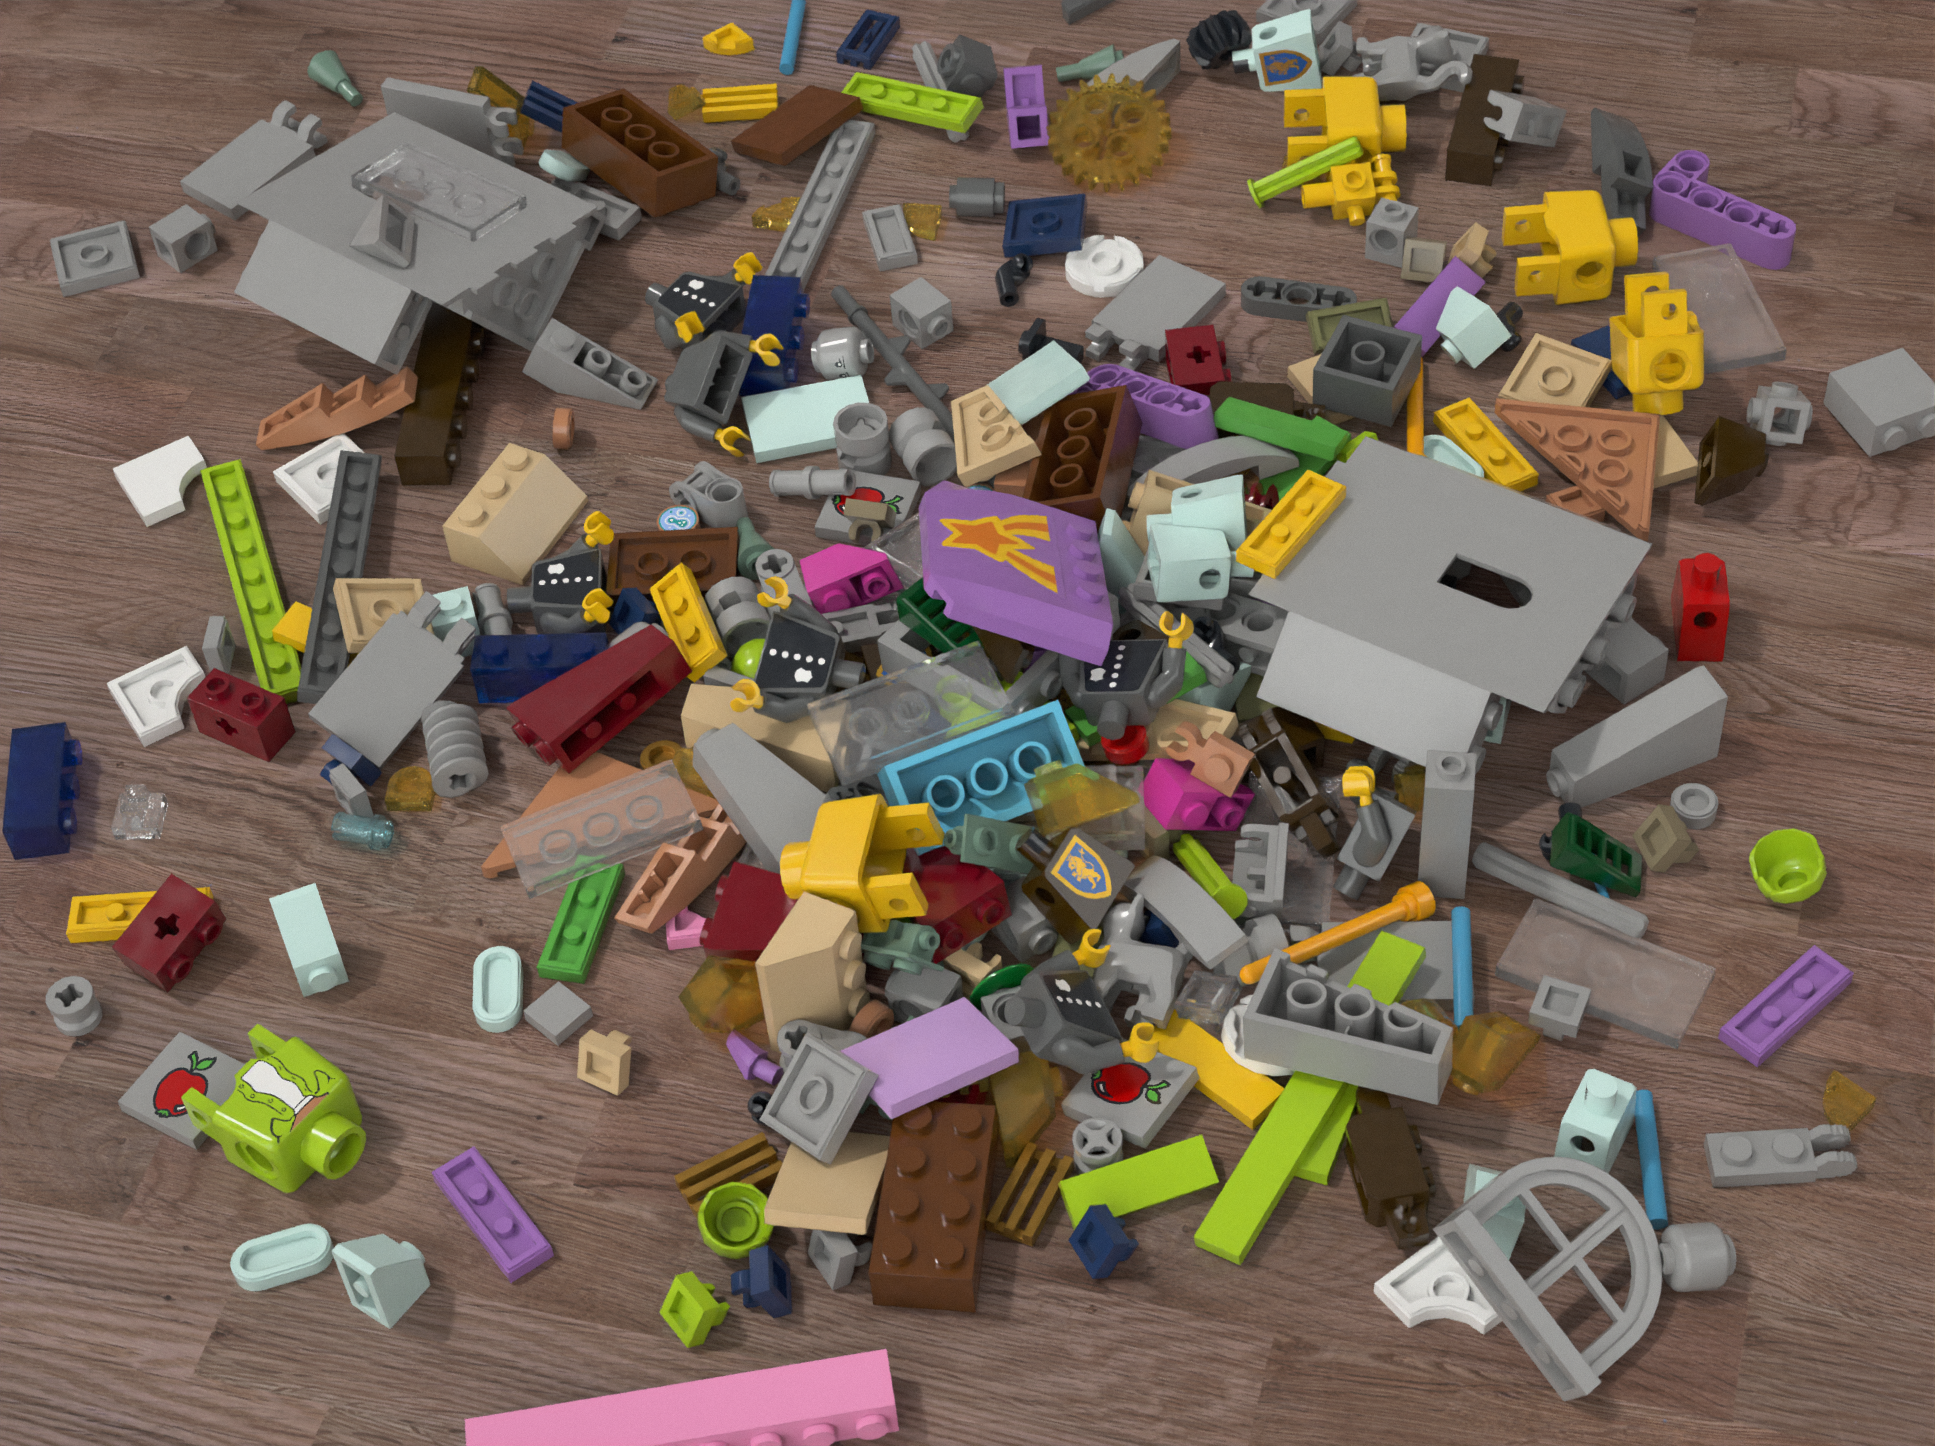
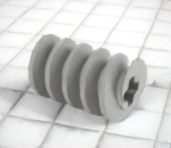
M448 700L429 703L422 712L421 722L434 792L440 797L446 798L462 796L470 790L480 787L489 775L477 712L470 706Z

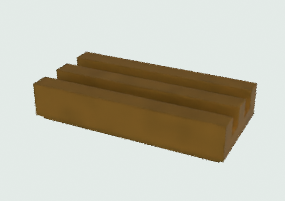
M761 1132L675 1175L674 1179L678 1190L698 1221V1211L703 1200L698 1201V1198L706 1195L710 1190L732 1181L752 1184L761 1191L775 1183L783 1163L777 1159L775 1150L772 1146L768 1145L765 1134ZM765 1164L768 1165V1167L741 1180L742 1176L764 1166Z
M1028 1141L986 1218V1230L1033 1247L1061 1194L1058 1183L1069 1179L1075 1168L1074 1158L1064 1155L1063 1159L1056 1157V1151L1046 1148L1045 1152L1039 1151L1037 1144ZM1037 1164L1008 1221L1004 1223L1003 1220L1032 1166ZM1049 1169L1056 1171L1025 1230L1019 1229L1018 1227L1031 1206Z

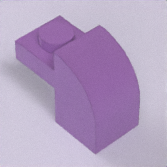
M1042 65L1003 68L1011 149L1049 145Z

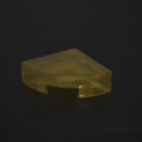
M679 84L669 88L668 113L675 121L706 105L705 98L695 87L686 88L684 84Z
M800 197L781 198V203L765 208V205L759 207L752 215L753 227L785 232L799 204Z
M903 203V215L909 231L922 239L936 241L942 218L941 205Z
M1834 1069L1825 1086L1822 1103L1823 1111L1830 1125L1842 1124V1126H1846L1849 1129L1850 1133L1874 1108L1876 1097Z

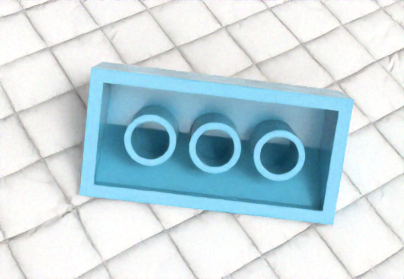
M1058 700L886 765L877 773L890 806L930 803L945 834L949 829L963 826L965 814L1009 821L1093 788ZM943 841V845L917 847L914 850L919 856L945 846Z

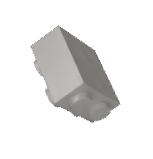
M1904 348L1829 373L1823 404L1869 457L1885 451H1892L1902 445L1935 435V383Z

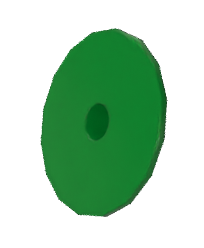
M1016 964L993 971L974 988L970 996V1003L978 1010H982L981 997L991 995L999 989L1020 986L1022 979L1034 968L1027 964Z

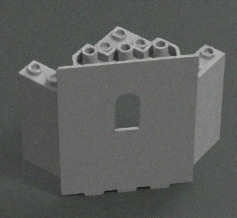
M393 112L236 202L238 205L268 219L269 222L258 240V244L246 269L241 274L234 293L396 375L399 373L433 302L532 351L545 330L584 249L591 250L607 216L597 211L598 206ZM382 180L393 182L429 200L408 213L415 219L411 261L406 268L349 247L377 202L373 197Z
M1365 436L1347 462L1343 463L1337 460L1325 476L1347 486L1346 498L1276 579L1263 574L1248 594L1289 611L1256 697L1426 767L1427 750L1476 753V774L1481 768L1486 755V748L1482 747L1488 730L1493 731L1502 715L1503 705L1499 704L1501 696L1542 713L1547 711L1565 713L1567 707L1573 708L1586 683V676L1582 675L1583 670L1592 671L1595 664L1600 665L1608 652L1610 639L1605 638L1608 629H1619L1621 622L1627 623L1634 612L1637 598L1632 595L1636 587L1638 570L1648 555L1652 543L1620 532L1621 529L1432 458L1407 452ZM1459 558L1524 584L1531 591L1532 598L1522 607L1508 609L1439 582L1454 560Z

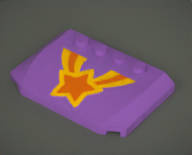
M945 480L924 493L919 505L924 590L931 598L944 600L947 603L943 611L947 618L1102 666L1109 649L1113 620L1095 521L1016 495L970 489Z

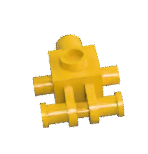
M1389 154L1374 156L1371 161L1375 167V172L1371 171L1370 162L1354 164V160L1344 165L1331 166L1328 182L1301 185L1303 208L1331 206L1333 220L1349 218L1351 226L1364 224V216L1372 214L1374 205L1378 204L1381 197L1397 201L1401 196L1399 187L1395 186L1398 178L1397 173L1391 170V156Z

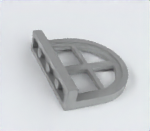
M1543 1157L1523 1162L1493 1178L1433 1228L1564 1402L1586 1396L1601 1383L1598 1377L1641 1338L1654 1317L1661 1294L1662 1261L1652 1224L1630 1191L1613 1176L1594 1165L1565 1157ZM1540 1186L1570 1188L1590 1197L1602 1206L1606 1212L1569 1242L1529 1189ZM1516 1196L1559 1250L1557 1254L1525 1281L1482 1226ZM1618 1227L1626 1242L1631 1263L1630 1289L1622 1310L1582 1259ZM1571 1268L1613 1321V1324L1581 1353L1578 1352L1537 1298Z

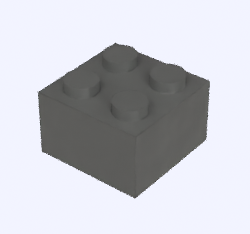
M1343 315L1313 369L1312 404L1325 405L1327 410L1392 427L1421 370L1422 335Z

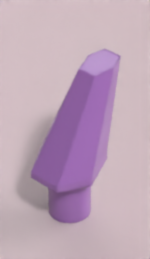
M733 1030L727 1038L726 1046L746 1080H754L758 1077L772 1085H776L783 1075V1068L767 1060L768 1052L761 1049L738 1031Z

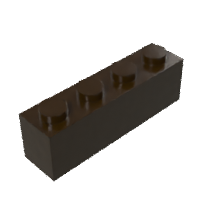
M1474 54L1470 66L1473 71L1470 83L1464 87L1447 148L1445 180L1492 186L1495 171L1502 172L1506 148H1502V146L1509 147L1510 141L1505 139V134L1493 130L1485 124V117L1495 118L1496 121L1502 117L1501 107L1494 106L1487 98L1490 90L1522 95L1525 76L1518 75L1519 59Z

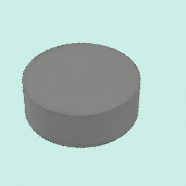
M1687 783L1673 791L1670 806H1673L1679 819L1686 824L1688 829H1702L1714 822L1718 809V798L1713 790L1705 785Z

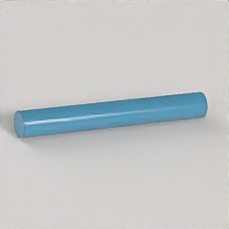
M806 0L791 1L779 66L780 72L784 75H790L794 72Z
M1460 906L1455 907L1451 911L1454 1032L1460 1036H1468L1474 1032L1471 911L1467 907Z
M1638 1090L1636 1092L1635 1124L1645 1209L1653 1229L1658 1230L1668 1226V1216L1653 1094L1649 1090Z

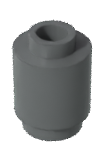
M958 177L957 185H950L949 208H955L957 216L994 217L995 213H1004L1005 182H995V178Z

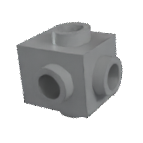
M1773 382L1772 387L1758 386L1756 398L1751 397L1749 400L1746 418L1747 422L1751 423V428L1766 433V444L1785 446L1787 443L1802 444L1805 430H1808L1811 425L1813 408L1805 395L1798 391L1797 385L1787 382ZM1775 407L1782 408L1779 413L1774 415Z

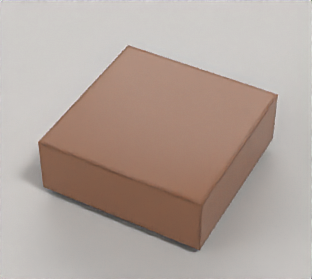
M1577 485L1546 495V502L1600 522L1604 521L1605 509Z

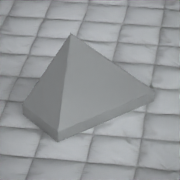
M383 194L373 206L349 247L406 268L411 261L415 218Z

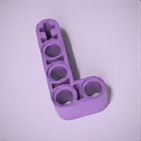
M1696 150L1681 151L1655 176L1649 213L1656 222L1763 268L1778 270L1789 265L1796 233L1795 223L1783 215L1707 184L1710 162L1704 153Z
M1104 364L1087 372L1090 377L1089 381L1068 394L1127 385L1143 423L1141 428L1142 434L1183 449L1219 438L1214 423L1211 402L1207 396L1119 365Z

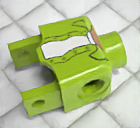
M259 1024L247 1033L257 1059H250L234 1075L236 1080L235 1090L221 1106L192 1087L181 1097L192 1124L221 1144L225 1156L230 1163L284 1193L296 1191L315 1171L327 1179L335 1180L343 1177L354 1167L364 1151L366 1132L360 1127L362 1124V1114L349 1077L299 1037H292L286 1042Z

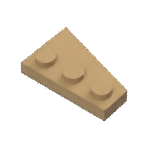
M989 385L951 401L957 474L965 487L977 482L987 481L1002 471L1042 455L1032 438L1025 433L1022 426L1013 418Z
M1175 699L1164 707L1159 708L1154 722L1144 725L1150 746L1146 755L1140 760H1155V758L1173 759L1165 751L1173 741L1180 743L1182 746H1188L1186 738L1175 732L1176 728L1183 721L1196 725L1201 731L1202 737L1206 740L1214 731L1231 739L1239 726L1236 713ZM1081 737L1077 741L1076 745L1083 761H1109L1104 754L1101 741L1092 747H1089Z

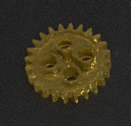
M1110 73L1107 82L1102 83L1098 75H1094V85L1088 86L1085 81L1080 80V91L1078 93L1073 89L1067 88L1068 101L1056 100L1058 112L1049 113L1050 124L1052 125H1048L1046 128L1047 136L1050 138L1047 140L1049 152H1054L1052 154L1053 162L1055 165H1061L1062 175L1065 177L1074 172L1075 185L1087 179L1089 190L1091 191L1096 187L1097 183H1103L1105 192L1109 191L1111 183H1117L1118 188L1124 191L1125 180L1128 179L1138 186V174L1140 173L1151 178L1153 176L1151 164L1156 166L1163 165L1161 154L1169 153V142L1167 140L1172 139L1171 127H1169L1171 125L1170 114L1165 113L1164 100L1156 101V90L1151 89L1144 93V81L1142 80L1134 86H1130L1129 75H1126L1121 83L1115 81L1114 73ZM1117 105H1120L1114 117L1115 129H1111L1114 109ZM1095 109L1104 110L1102 113L1099 114L1090 113L1092 110ZM1132 118L1140 119V121L1137 123L1126 122L1127 120ZM1103 136H1104V137L1107 136V141H1106V146H1105L1106 152H1105V154H1104L1103 159L1100 160V161H1098V159H1099V157H1100V155H1101V153L1103 152V149H1104V138H1103ZM1082 142H1091V143H1093V144H1091L1090 146H1087V147H1079V146H1077V145H1079V144L1082 143ZM1119 151L1129 152L1127 155L1122 157L1114 155Z

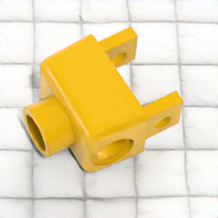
M1323 76V87L1321 89L1284 90V128L1322 127V136L1288 137L1287 167L1301 161L1299 158L1302 156L1310 157L1351 137H1356L1363 149V155L1355 159L1354 164L1370 162L1372 172H1375V167L1371 161L1374 156L1381 154V152H1404L1406 149L1405 105H1380L1378 85L1372 77ZM1299 109L1307 110V112L1302 114L1296 113ZM1330 171L1324 173L1326 182H1328Z
M1595 190L1544 192L1543 204L1504 207L1501 237L1503 246L1540 243L1542 256L1517 258L1514 286L1516 297L1553 294L1555 305L1601 300L1607 298L1612 291L1614 268L1635 266L1637 263L1638 235L1634 219L1632 217L1608 219L1602 196ZM1521 220H1527L1524 224H1517ZM1533 271H1540L1538 274L1530 275Z
M1666 271L1624 275L1625 315L1609 318L1612 371L1632 393L1633 412L1660 415L1680 412L1683 410V390L1697 389L1704 381V331L1698 324L1696 314L1693 311H1687V291L1685 289L1669 290V274ZM1650 286L1658 288V291L1645 292ZM1670 304H1674L1676 309L1670 311Z
M882 794L829 801L823 803L818 809L810 841L790 842L784 846L780 859L782 885L790 899L799 900L805 891L856 911L859 933L887 932L890 919L926 916L929 904L913 873L903 874L907 848L943 845L945 833L930 803L888 807Z

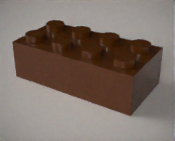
M623 88L563 108L561 148L654 218L715 197L718 156Z
M1127 385L1067 395L1044 411L1036 442L1042 455L1033 458L1031 461L1022 498L1093 520L1096 523L1097 534L1107 508L1115 510L1121 519L1143 424Z
M931 1101L893 1118L868 1272L873 1305L976 1313L987 1231L986 1218L989 1215L999 1141L995 1105Z

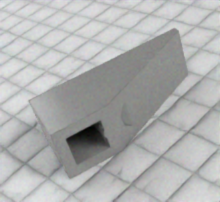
M553 318L535 344L522 370L524 374L557 393L639 410L643 407L658 381L657 378Z

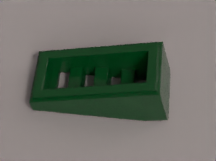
M923 577L897 597L896 604L899 621L961 666L985 648L971 625L946 617L943 611L947 603L944 600L931 598L924 590ZM939 611L940 613L931 620L930 617ZM955 622V624L951 626L948 630H946L945 632L943 631L951 623ZM965 632L970 633V635L966 637L963 641H961L959 644L954 642Z
M1567 812L1553 828L1550 867L1636 898L1641 891L1642 855L1585 819ZM1607 859L1612 860V865L1607 863ZM1622 864L1628 866L1627 875L1621 872Z

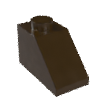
M1719 416L1699 444L1694 503L1704 506L1745 490L1754 476L1760 477L1765 471L1769 460V454L1765 452L1766 433Z

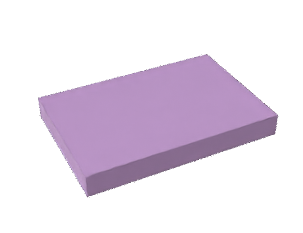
M965 997L841 1050L847 1056L879 1075L868 1095L891 1119L1019 1062L1018 1048Z

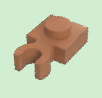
M1183 721L1176 728L1175 732L1186 738L1188 746H1182L1180 743L1173 741L1165 750L1166 753L1178 761L1189 759L1194 762L1195 765L1190 775L1231 798L1237 791L1255 754L1217 731H1214L1206 740L1202 737V733L1196 725Z

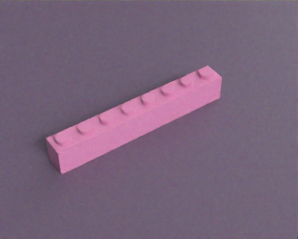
M887 1349L465 1419L466 1446H830L836 1441L854 1438L873 1440L881 1438L889 1432L899 1431Z

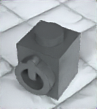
M961 34L958 35L953 44L949 43L945 46L940 54L937 65L938 73L944 76L947 90L980 98L986 90H990L994 86L998 74L992 48Z

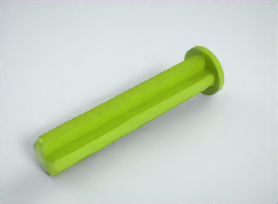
M1351 137L1256 182L1250 178L1247 180L1250 193L1259 208H1263L1264 201L1329 172L1331 166L1344 165L1363 155L1362 146L1356 137Z
M1182 834L1180 841L1173 844L1174 854L1195 882L1232 919L1240 916L1248 903L1247 894L1244 889L1237 884L1231 883L1198 839H1193L1190 834Z

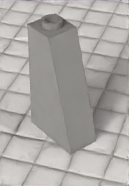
M1704 665L1689 671L1552 749L1550 769L1546 773L1547 783L1551 792L1556 797L1560 796L1565 803H1577L1582 808L1716 758L1728 696Z
M734 723L720 730L718 728L708 730L698 738L693 747L694 769L766 870L780 874V859L784 846L790 842L810 841L818 808L826 794Z
M1427 750L1418 881L1426 884L1434 897L1465 898L1475 791L1476 753Z

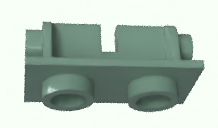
M965 814L964 825L949 829L944 836V844L951 853L961 855L960 862L1028 874L1033 867V864L1015 849L1020 838L1032 828L1030 826Z
M890 920L887 932L863 933L861 952L864 953L863 962L866 964L890 970L893 962V968L921 976L923 968L943 972L944 967L931 962L934 951L940 944V937L931 926Z

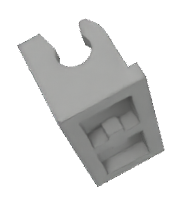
M1490 90L1487 100L1494 106L1501 107L1502 117L1498 121L1495 118L1485 117L1484 122L1489 128L1505 134V139L1509 141L1547 147L1555 146L1567 110L1535 97Z
M1279 823V825L1247 824L1241 827V836L1247 838L1257 837L1261 840H1236L1232 883L1241 886L1248 898L1244 912L1233 919L1237 925H1245L1247 920L1272 913L1276 915L1282 926L1289 823Z

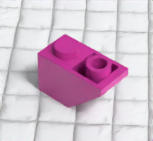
M838 543L799 560L807 594L821 614L863 606L903 589V584L886 553Z
M1155 758L1137 796L1165 830H1237L1255 796V793L1250 788L1240 784L1237 791L1230 798L1190 775L1195 763L1189 759L1178 761L1175 759Z

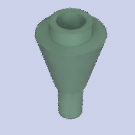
M1114 44L1080 60L1079 63L1057 67L1058 81L1064 82L1078 78L1091 80L1115 62L1125 58L1123 50L1116 51Z
M326 50L317 53L311 59L308 67L310 79L341 94L352 106H357L362 102L363 96L351 84L335 51Z
M742 517L736 523L740 536L738 570L748 579L759 580L755 566L757 558L762 553L774 548L755 531L750 518Z

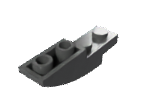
M1594 108L1591 111L1592 173L1601 176L1602 199L1608 219L1632 217L1635 221L1639 237L1646 230L1645 197L1653 190L1652 169L1646 144L1640 131L1629 119Z

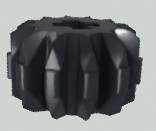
M1222 10L1216 15H1210L1209 18L1199 21V25L1190 30L1186 41L1190 54L1202 69H1218L1221 65H1228L1233 60L1232 51L1249 49L1252 36L1247 22L1244 21L1237 10H1229L1228 12Z

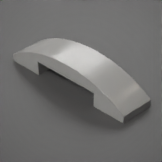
M1234 436L1216 439L1188 448L1162 461L1150 470L1185 482L1199 484L1249 468L1259 479H1263L1299 467V460L1290 449L1247 436ZM1148 471L1144 473L1140 478H1138L1128 488L1126 494V499L1128 500V502L1130 500L1131 493L1133 491L1135 483L1139 482L1144 484Z
M1151 856L1135 867L1120 890L1131 902H1133L1138 893L1143 894V906L1148 908L1177 933L1185 948L1210 970L1249 942L1245 933L1198 883L1176 865L1160 856Z

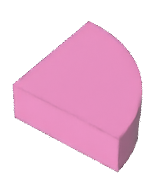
M687 906L666 923L668 949L675 950L703 946L700 945V934L706 918L688 910Z

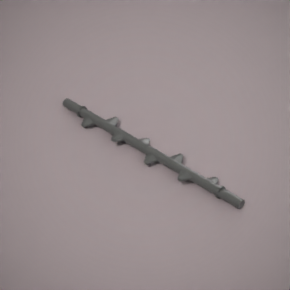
M836 286L831 292L832 298L848 315L849 322L852 325H856L862 331L865 339L872 341L875 349L891 366L892 370L884 378L885 384L887 386L907 385L924 407L933 410L946 429V432L954 441L952 413L941 401L949 391L948 385L946 383L926 384L903 357L911 342L910 338L907 335L888 339L869 317L868 310L864 306L859 305L844 286ZM996 475L987 480L993 488Z

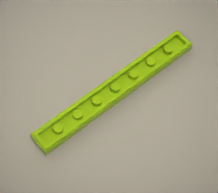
M241 459L202 469L200 472L260 687L284 697L286 704L296 702L302 668L297 650L293 646L281 644L273 639L272 630L286 613Z
M1381 930L1347 987L1351 988L1354 984L1372 991L1373 999L1388 1006L1395 1002L1399 1003L1426 958L1425 947ZM1295 1070L1195 1233V1246L1235 1264H1242L1298 1171L1299 1165L1319 1136L1350 1083Z

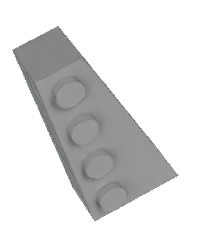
M1274 948L1243 1016L1244 1058L1436 1105L1440 1101L1452 1070V1027L1397 1002L1388 1006L1373 999L1372 991L1357 984L1348 988L1329 979L1328 971L1312 964L1306 969L1291 962L1290 954Z

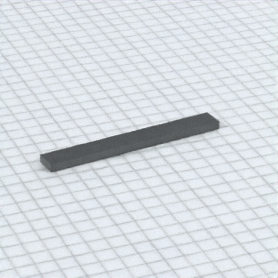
M340 450L300 674L297 702L317 704L349 666L350 653L347 650L333 586L336 578H363L382 455Z

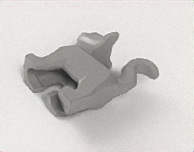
M1441 26L1428 27L1418 36H1395L1369 43L1366 37L1357 38L1356 51L1357 54L1362 56L1363 72L1355 74L1353 77L1372 76L1378 85L1379 101H1406L1418 94L1438 90L1449 78L1459 76L1460 83L1467 85L1471 81L1473 71L1469 65L1458 61L1452 54L1450 33ZM1422 63L1441 65L1431 76L1425 77L1421 75Z
M1138 893L1132 903L1120 902L1114 907L1109 908L1099 925L1103 929L1104 938L1098 949H1102L1107 945H1111L1105 962L1100 967L1094 968L1092 980L1109 1013L1112 1011L1121 990L1139 995L1137 1004L1129 1007L1126 1011L1124 1020L1128 1027L1133 1028L1138 1023L1148 1022L1165 1030L1177 1005V991L1183 984L1185 970L1193 955L1185 948L1179 935L1173 930L1172 932L1179 940V945L1176 948L1138 942L1149 921V917L1144 915L1143 912L1144 896Z

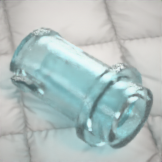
M338 812L332 821L331 831H340V833L334 832L332 834V838L336 841L367 844L371 850L378 851L382 847L387 848L391 844L394 826L392 821L386 820L384 815L376 814L373 818Z

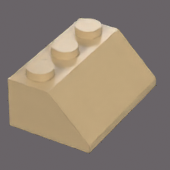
M509 443L442 526L451 561L524 585L532 575V565L546 557L588 503L587 495L545 454Z
M804 891L756 961L771 1050L781 1053L777 1044L778 1032L782 1026L790 1021L807 1020L821 1026L847 1031L858 1012L869 1003L870 993L867 991L865 981L866 964L863 963L861 952L862 935L858 931L856 911Z

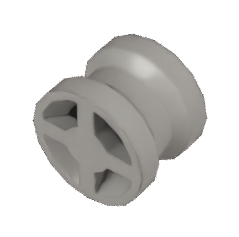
M70 976L62 978L55 982L46 994V1005L53 1015V1020L58 1030L66 1036L76 1037L93 1031L103 1017L102 1007L95 997L94 989L90 982L83 977Z
M1093 1117L1078 1124L1074 1130L1072 1138L1073 1158L1076 1171L1080 1175L1123 1161V1136L1120 1128L1113 1121L1106 1118ZM1102 1151H1105V1152H1106L1105 1154H1100V1155H1093V1154H1091L1092 1152H1093V1153H1095V1152H1102Z

